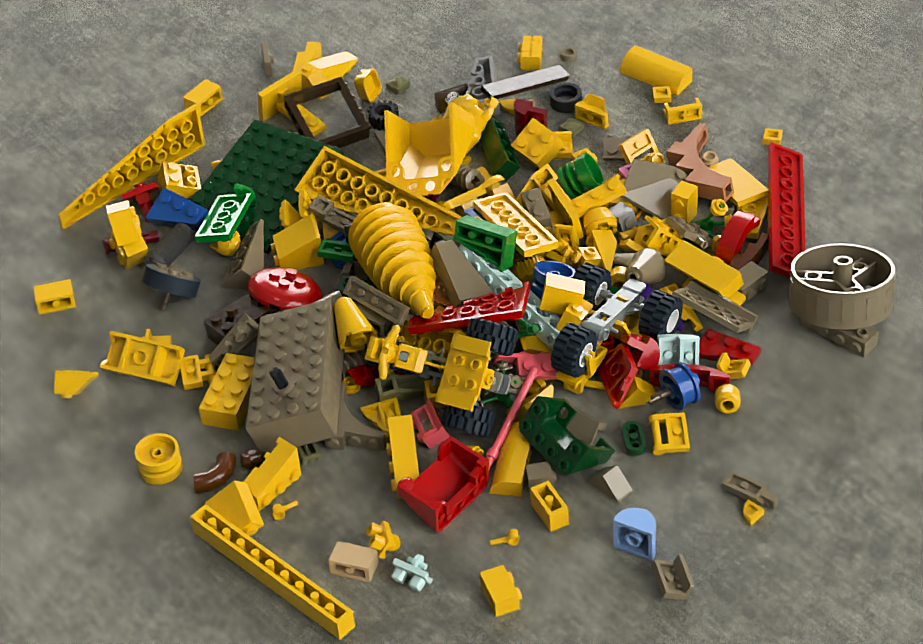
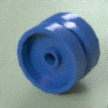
M540 261L534 266V279L531 282L530 290L541 300L547 272L572 278L576 271L571 266L561 262Z

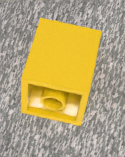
M314 214L306 216L273 235L274 243L270 245L272 255L276 254L273 256L275 267L300 270L324 265V259L318 257L317 250L321 245V238Z

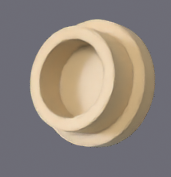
M712 151L703 153L701 161L707 167L717 164L719 161L716 153Z

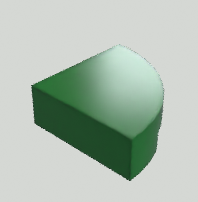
M234 184L235 194L251 193L253 200H255L256 195L252 189L244 185Z

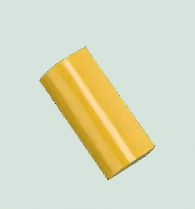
M636 45L626 53L620 67V73L651 86H670L671 94L676 96L692 82L691 67Z
M683 241L664 259V262L723 297L733 295L744 285L740 271L686 241Z
M519 422L512 423L499 450L500 454L497 458L489 494L522 497L526 481L525 465L530 463L533 445L519 431Z

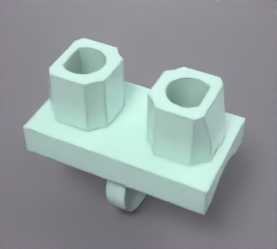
M417 554L414 558L409 556L407 558L408 563L397 558L394 559L392 564L395 566V569L391 576L394 581L403 584L406 577L410 576L412 579L408 585L418 592L422 590L425 584L430 585L433 581L432 578L428 577L429 573L424 571L427 569L428 564L423 563L424 557Z

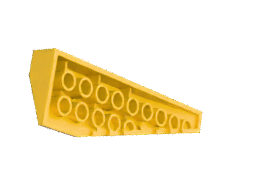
M194 104L168 119L58 214L61 228H67L121 196V194L133 189L135 185L155 176L160 172L162 162L177 163L204 147L205 140L198 105Z
M326 146L322 148L295 188V191L298 193L301 190H305L308 193V197L313 201L320 195L334 202L335 208L359 214L364 209L378 203H391L409 209L416 216L422 229L454 236L456 221L462 218V216Z

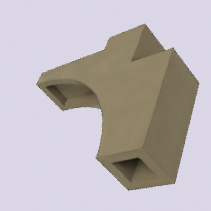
M341 382L336 437L325 439V447L344 450L346 445H351L353 447L385 451L387 447L385 432L367 427L352 416L345 404L347 398L346 383Z

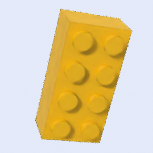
M230 353L225 354L199 407L202 425L236 431L240 430L248 413L254 357Z

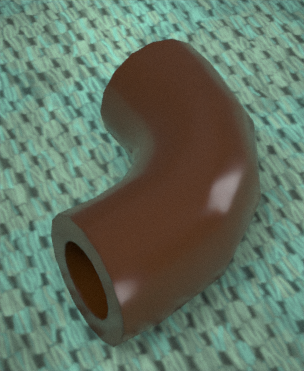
M221 452L216 456V463L212 469L202 473H194L195 493L214 491L224 485L233 475L236 456L231 452Z

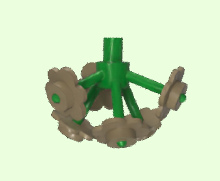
M500 361L496 363V366L491 367V370L511 377L508 393L502 395L494 392L495 396L482 401L480 398L476 406L484 408L483 404L497 399L499 402L503 401L507 408L513 405V401L509 397L510 393L512 392L517 396L523 384L520 376H513L510 371H506L513 368L512 364H508L507 361ZM481 389L483 395L491 393V391Z

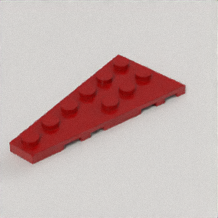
M529 281L522 283L523 287L514 290L512 287H508L498 295L489 293L464 301L463 306L454 308L451 305L440 313L434 311L433 316L429 319H425L420 315L410 318L408 325L409 335H421L431 331L441 332L451 328L460 329L468 326L471 318H480L496 323L523 318L530 292Z

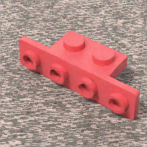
M519 352L513 353L512 356L497 354L493 359V364L507 361L508 364L515 365L516 374L522 379H526L531 367L538 369L535 379H555L557 373L551 366V354L545 352L537 354Z

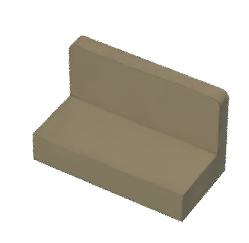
M573 407L577 413L566 428L576 438L588 444H593L598 430L605 431L608 423ZM567 408L563 413V419H565L568 416Z

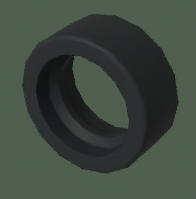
M559 83L550 90V106L557 112H574L575 104L582 101V90L574 83ZM567 95L574 97L569 100H562L558 98Z

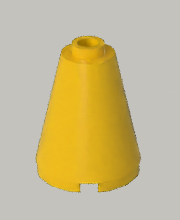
M340 297L336 300L334 313L340 349H344L347 353L365 349V344L369 342L370 337H377L375 329L351 298Z

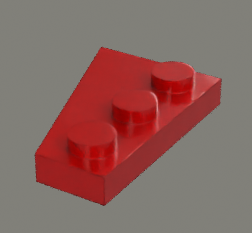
M708 328L699 342V357H708V360L716 361V358L719 359L721 354L726 352L730 360L748 359L750 364L753 365L761 353V347Z

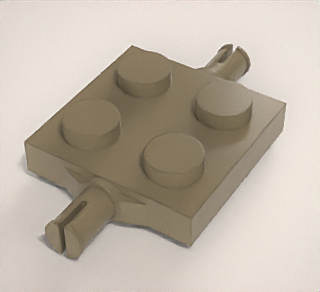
M668 216L665 221L682 237L694 241L695 244L703 249L707 248V246L711 247L714 242L708 236L709 233L707 231L699 229L700 226L692 221L686 223V220L679 216Z

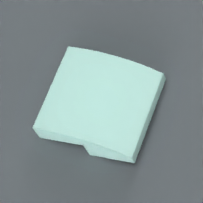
M686 334L657 335V344L660 349V359L657 366L677 364L679 362L699 365V336Z

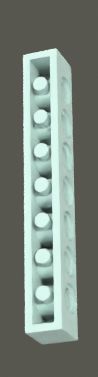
M460 244L459 249L492 289L493 293L498 295L508 287H512L513 290L523 287L522 282L511 271L507 269L500 272L497 269L498 267L490 261L486 262L480 254L475 251L472 252ZM530 290L524 317L521 319L528 324L537 325L539 331L535 335L552 350L553 343L560 333L556 326L561 318L554 313L539 310L541 300Z

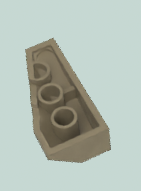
M259 219L248 229L241 242L243 247L233 257L235 262L232 268H227L220 284L222 288L248 290V281L251 276L264 269V220Z

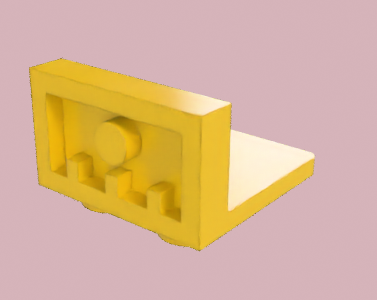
M647 215L645 216V219L655 228L645 243L647 247L653 248L668 257L685 241L679 233L668 224L665 225L658 217L653 216L651 218Z

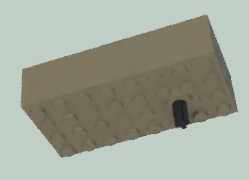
M332 298L260 317L246 430L262 452L271 453L278 445L276 440L279 437L297 447L333 438L337 435L344 349L341 350L339 347Z

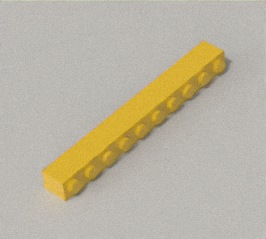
M206 504L190 516L193 532L336 638L341 640L355 627L353 611Z

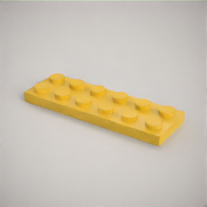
M507 192L473 201L474 208L488 222L517 230L515 249L523 257H532L535 254L549 252L558 248V240Z

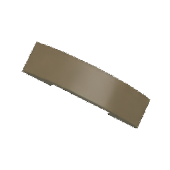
M320 195L309 206V210L315 216L345 234L344 225L352 224L355 217L335 208L334 202Z

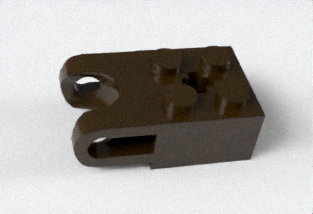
M248 293L204 320L207 336L215 344L219 345L244 313L259 324L260 317L270 313H277L279 309L272 304L269 307L262 306L260 302Z

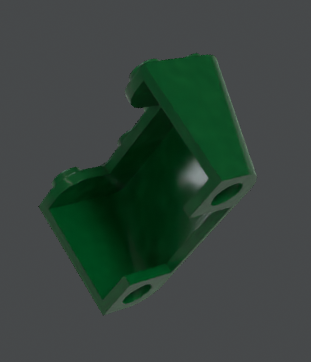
M537 396L521 418L519 431L559 474L567 476L609 461L615 450L603 438H600L595 446H588L584 441L578 440L566 428L577 411L565 399ZM564 407L568 410V416L565 419L560 414Z

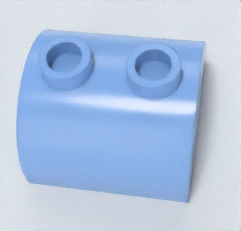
M628 508L619 512L613 519V548L653 561L656 554V521L653 515L648 510L641 508Z

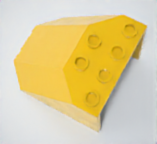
M449 102V118L409 123L388 110L384 111L387 178L421 196L440 194L457 174L474 137V116L453 102Z

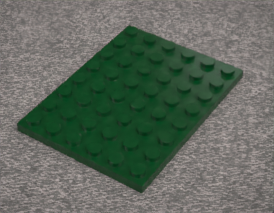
M254 120L204 182L201 190H198L190 201L209 211L218 195L235 194L234 184L244 185L252 189L256 195L255 200H252L236 230L242 242L250 226L259 219L264 220V253L269 254L271 252L270 244L274 243L273 235L285 229L281 225L282 221H280L279 217L282 201L286 199L299 212V193L295 191V188L322 148L326 146L341 155H344L343 149Z

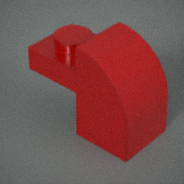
M632 332L630 336L623 333L620 340L636 348L632 356L636 366L650 372V368L657 366L660 359V349L657 342L645 334L640 337Z

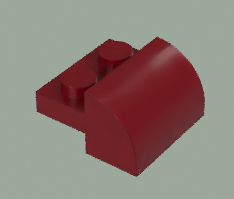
M516 98L514 101L516 136L522 132L532 118L547 127L546 109L533 107V102Z

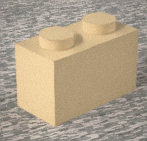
M337 541L329 558L331 574L371 582L379 564L376 549Z

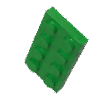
M252 194L218 195L194 236L196 242L230 241L253 200Z

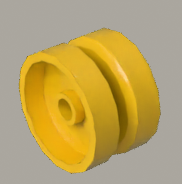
M155 433L141 439L136 445L134 454L140 477L146 483L152 485L167 484L175 480L182 472L183 463L177 440L172 436L164 433Z

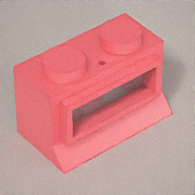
M430 398L425 405L411 412L413 427L415 430H419V433L416 435L421 444L425 443L429 449L450 437L441 424L442 419L438 415L439 410Z

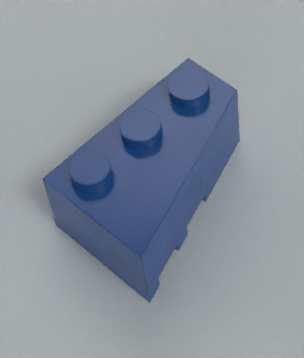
M163 187L145 219L154 226L163 225L174 228L177 223H184L192 230L198 231L209 211Z

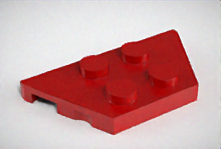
M623 343L607 351L604 360L597 368L610 403L616 409H619L638 371L629 347Z

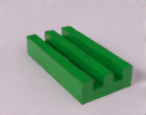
M323 239L317 250L318 257L352 263L354 258H356L349 243Z

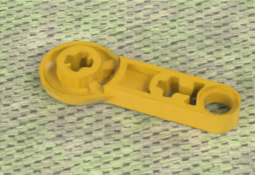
M494 175L480 184L479 187L452 198L440 206L452 211L474 198H480L482 195L488 194L491 190L501 186L500 183L505 179L501 175Z

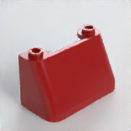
M451 436L438 445V459L415 480L410 477L403 478L397 485L398 495L431 529L438 533L443 531L485 490L489 481V460Z

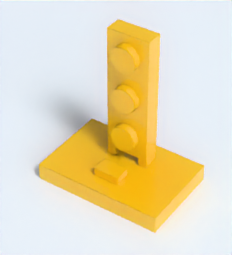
M294 70L258 93L260 120L264 122L278 112H281L291 120L284 107V96L302 90L301 72L299 70ZM297 105L313 137L326 129L325 123L302 105Z
M615 177L570 200L568 195H564L554 178L547 181L554 205L567 225L574 226L578 239L584 237L579 220L580 217L588 211L601 207L627 193L620 179Z

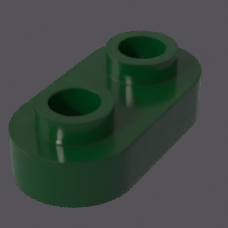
M636 421L625 422L622 425V437L626 452L632 456L642 455L646 450V442L641 424Z

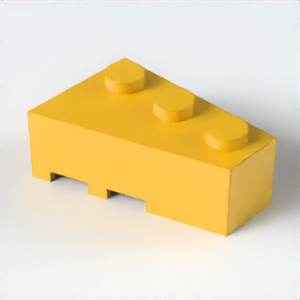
M281 437L276 440L278 445L271 453L267 452L263 456L266 460L259 468L255 467L243 481L248 484L259 512L302 475L297 447Z

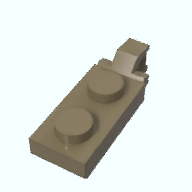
M734 470L721 483V489L745 500L749 499L759 506L764 505L774 510L778 505V496L772 494L767 485Z

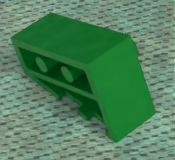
M469 215L456 221L454 233L456 241L472 252L475 251L480 254L486 262L490 261L498 267L497 269L500 272L513 266L517 230Z

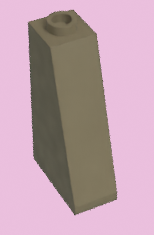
M441 240L434 244L430 255L434 260V265L454 308L463 306L464 301L493 293L492 289L453 240Z

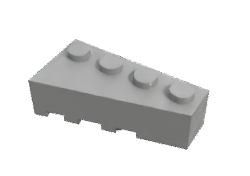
M492 55L475 58L471 72L472 77L469 80V89L466 91V94L471 95L483 104L484 100L488 98L481 91L482 85L497 82ZM497 99L498 106L494 109L492 116L501 115L499 99Z

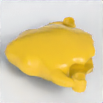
M469 94L459 96L451 101L474 116L475 134L466 154L479 142L482 131L492 117L494 109L498 106V100L494 97H491V100L485 99L484 104ZM449 105L444 117L439 115V118L434 117L433 120L449 118Z

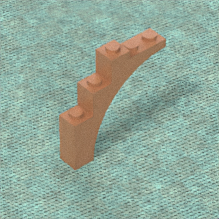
M700 123L683 142L676 141L667 150L669 165L675 166L688 174L685 182L698 186V197L710 200L722 199L726 202L734 193L732 177L711 170L699 158L703 146L709 139L706 124Z

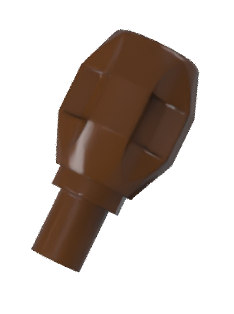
M255 449L240 454L241 467L245 469L259 468L266 460L263 457L266 452Z

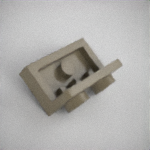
M608 136V138H604L603 160L625 161L618 145L633 136H627L626 138Z
M678 554L673 562L654 560L651 567L662 597L686 600L694 588V582L683 555Z

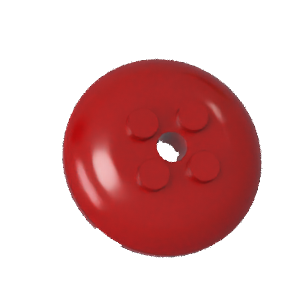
M273 267L260 270L251 276L247 286L248 292L255 300L268 307L270 304L279 306L281 311L311 304L322 298V291L319 285L308 275L292 268Z

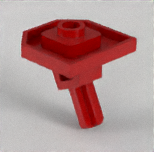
M144 182L134 186L135 189L121 194L122 198L125 201L137 199L145 218L153 206L151 194L161 189L160 184L157 182L146 185Z

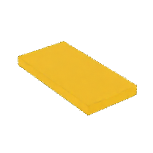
M731 158L708 167L719 174L732 177L734 193L729 200L737 207L768 196L769 189Z

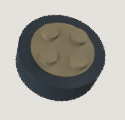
M156 263V265H146L142 283L164 291L159 309L167 311L171 294L195 298L201 280L193 276L191 272L180 271V267L170 265L168 268L167 265Z

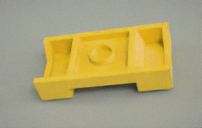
M110 331L111 346L107 359L100 364L101 369L175 387L185 353L184 348Z

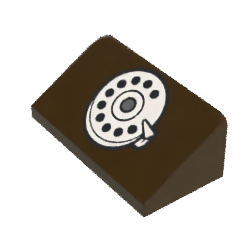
M467 84L434 93L435 107L439 113H444L449 102L453 99L466 95V91H468Z

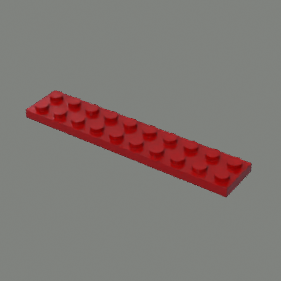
M770 142L768 145L769 270L790 278L792 261L798 254L806 250L803 154Z

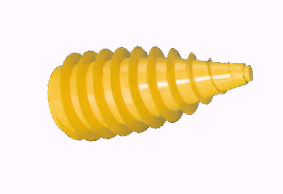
M378 203L364 209L355 217L349 229L348 240L354 256L364 269V272L381 292L408 306L425 319L431 318L434 314L432 299L436 282L435 265L430 255L431 250L416 216L409 209L391 203Z

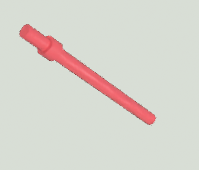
M531 367L492 447L488 449L485 455L489 460V470L493 462L497 460L505 437L538 373V369L535 367Z

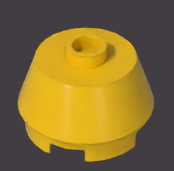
M594 208L583 216V234L588 237L591 230H612L614 235L617 233L618 220L608 208Z

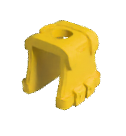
M305 190L299 192V212L286 199L282 201L279 217L284 228L313 214L309 210V206L313 201L308 197V193ZM315 216L318 230L322 228V220Z

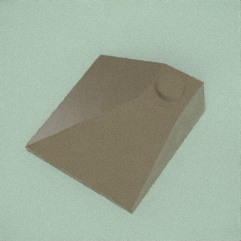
M634 159L624 183L627 193L620 197L661 220L668 216L671 217V193L681 181L685 182L688 174L675 166Z

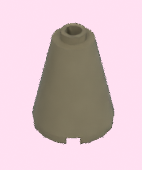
M644 248L636 252L632 257L625 272L626 281L635 279L645 284L648 283L650 286L656 285L665 278L667 264L664 262L659 251L653 248Z

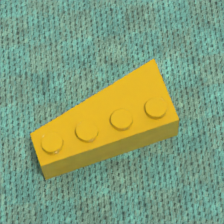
M412 415L387 417L388 425L384 426L386 438L390 437V443L386 444L388 455H392L393 460L389 461L390 473H394L395 479H391L392 492L396 491V493L397 485L401 479L410 477L415 480L419 476Z

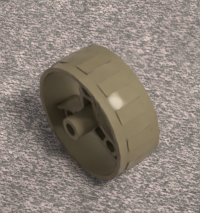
M838 243L809 248L798 254L791 263L789 284L791 309L802 320L829 329H858L875 325L885 320L893 310L896 283L895 266L892 260L885 254L866 246ZM867 285L872 286V288L864 289Z

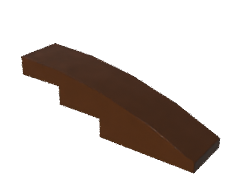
M762 233L757 244L749 243L743 255L735 253L729 266L740 270L750 261L758 265L769 248V234Z

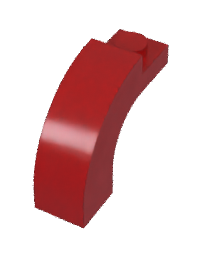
M737 211L731 217L721 235L715 257H719L725 264L730 265L735 253H741L747 235L760 225L761 219L755 217L752 213Z

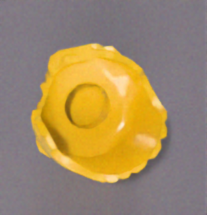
M236 230L230 241L211 242L210 247L223 256H231L239 248L241 242L239 233Z

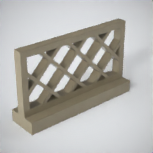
M350 276L343 291L345 295L397 325L403 326L405 320L410 321V318L419 316L417 312L355 276Z
M690 280L687 287L675 290L672 295L681 298L684 304L736 333L742 331L751 333L758 318V315L695 280Z

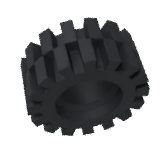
M383 100V102L377 101L378 104L372 103L373 106L370 105L368 109V120L371 127L373 126V129L378 128L380 131L382 128L385 131L384 111L388 110L399 117V109L396 103L392 104V101L387 103L386 100Z

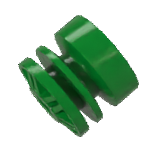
M588 153L575 158L574 163L568 162L566 165L558 168L560 182L572 199L604 183V177L598 164Z

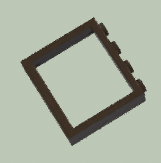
M342 77L284 96V107L299 135L315 140L297 105L337 91L341 92L359 127L318 140L319 142L342 148L368 139L371 125L368 120H365L362 108L358 107L356 97L351 95L350 87L347 82H344Z

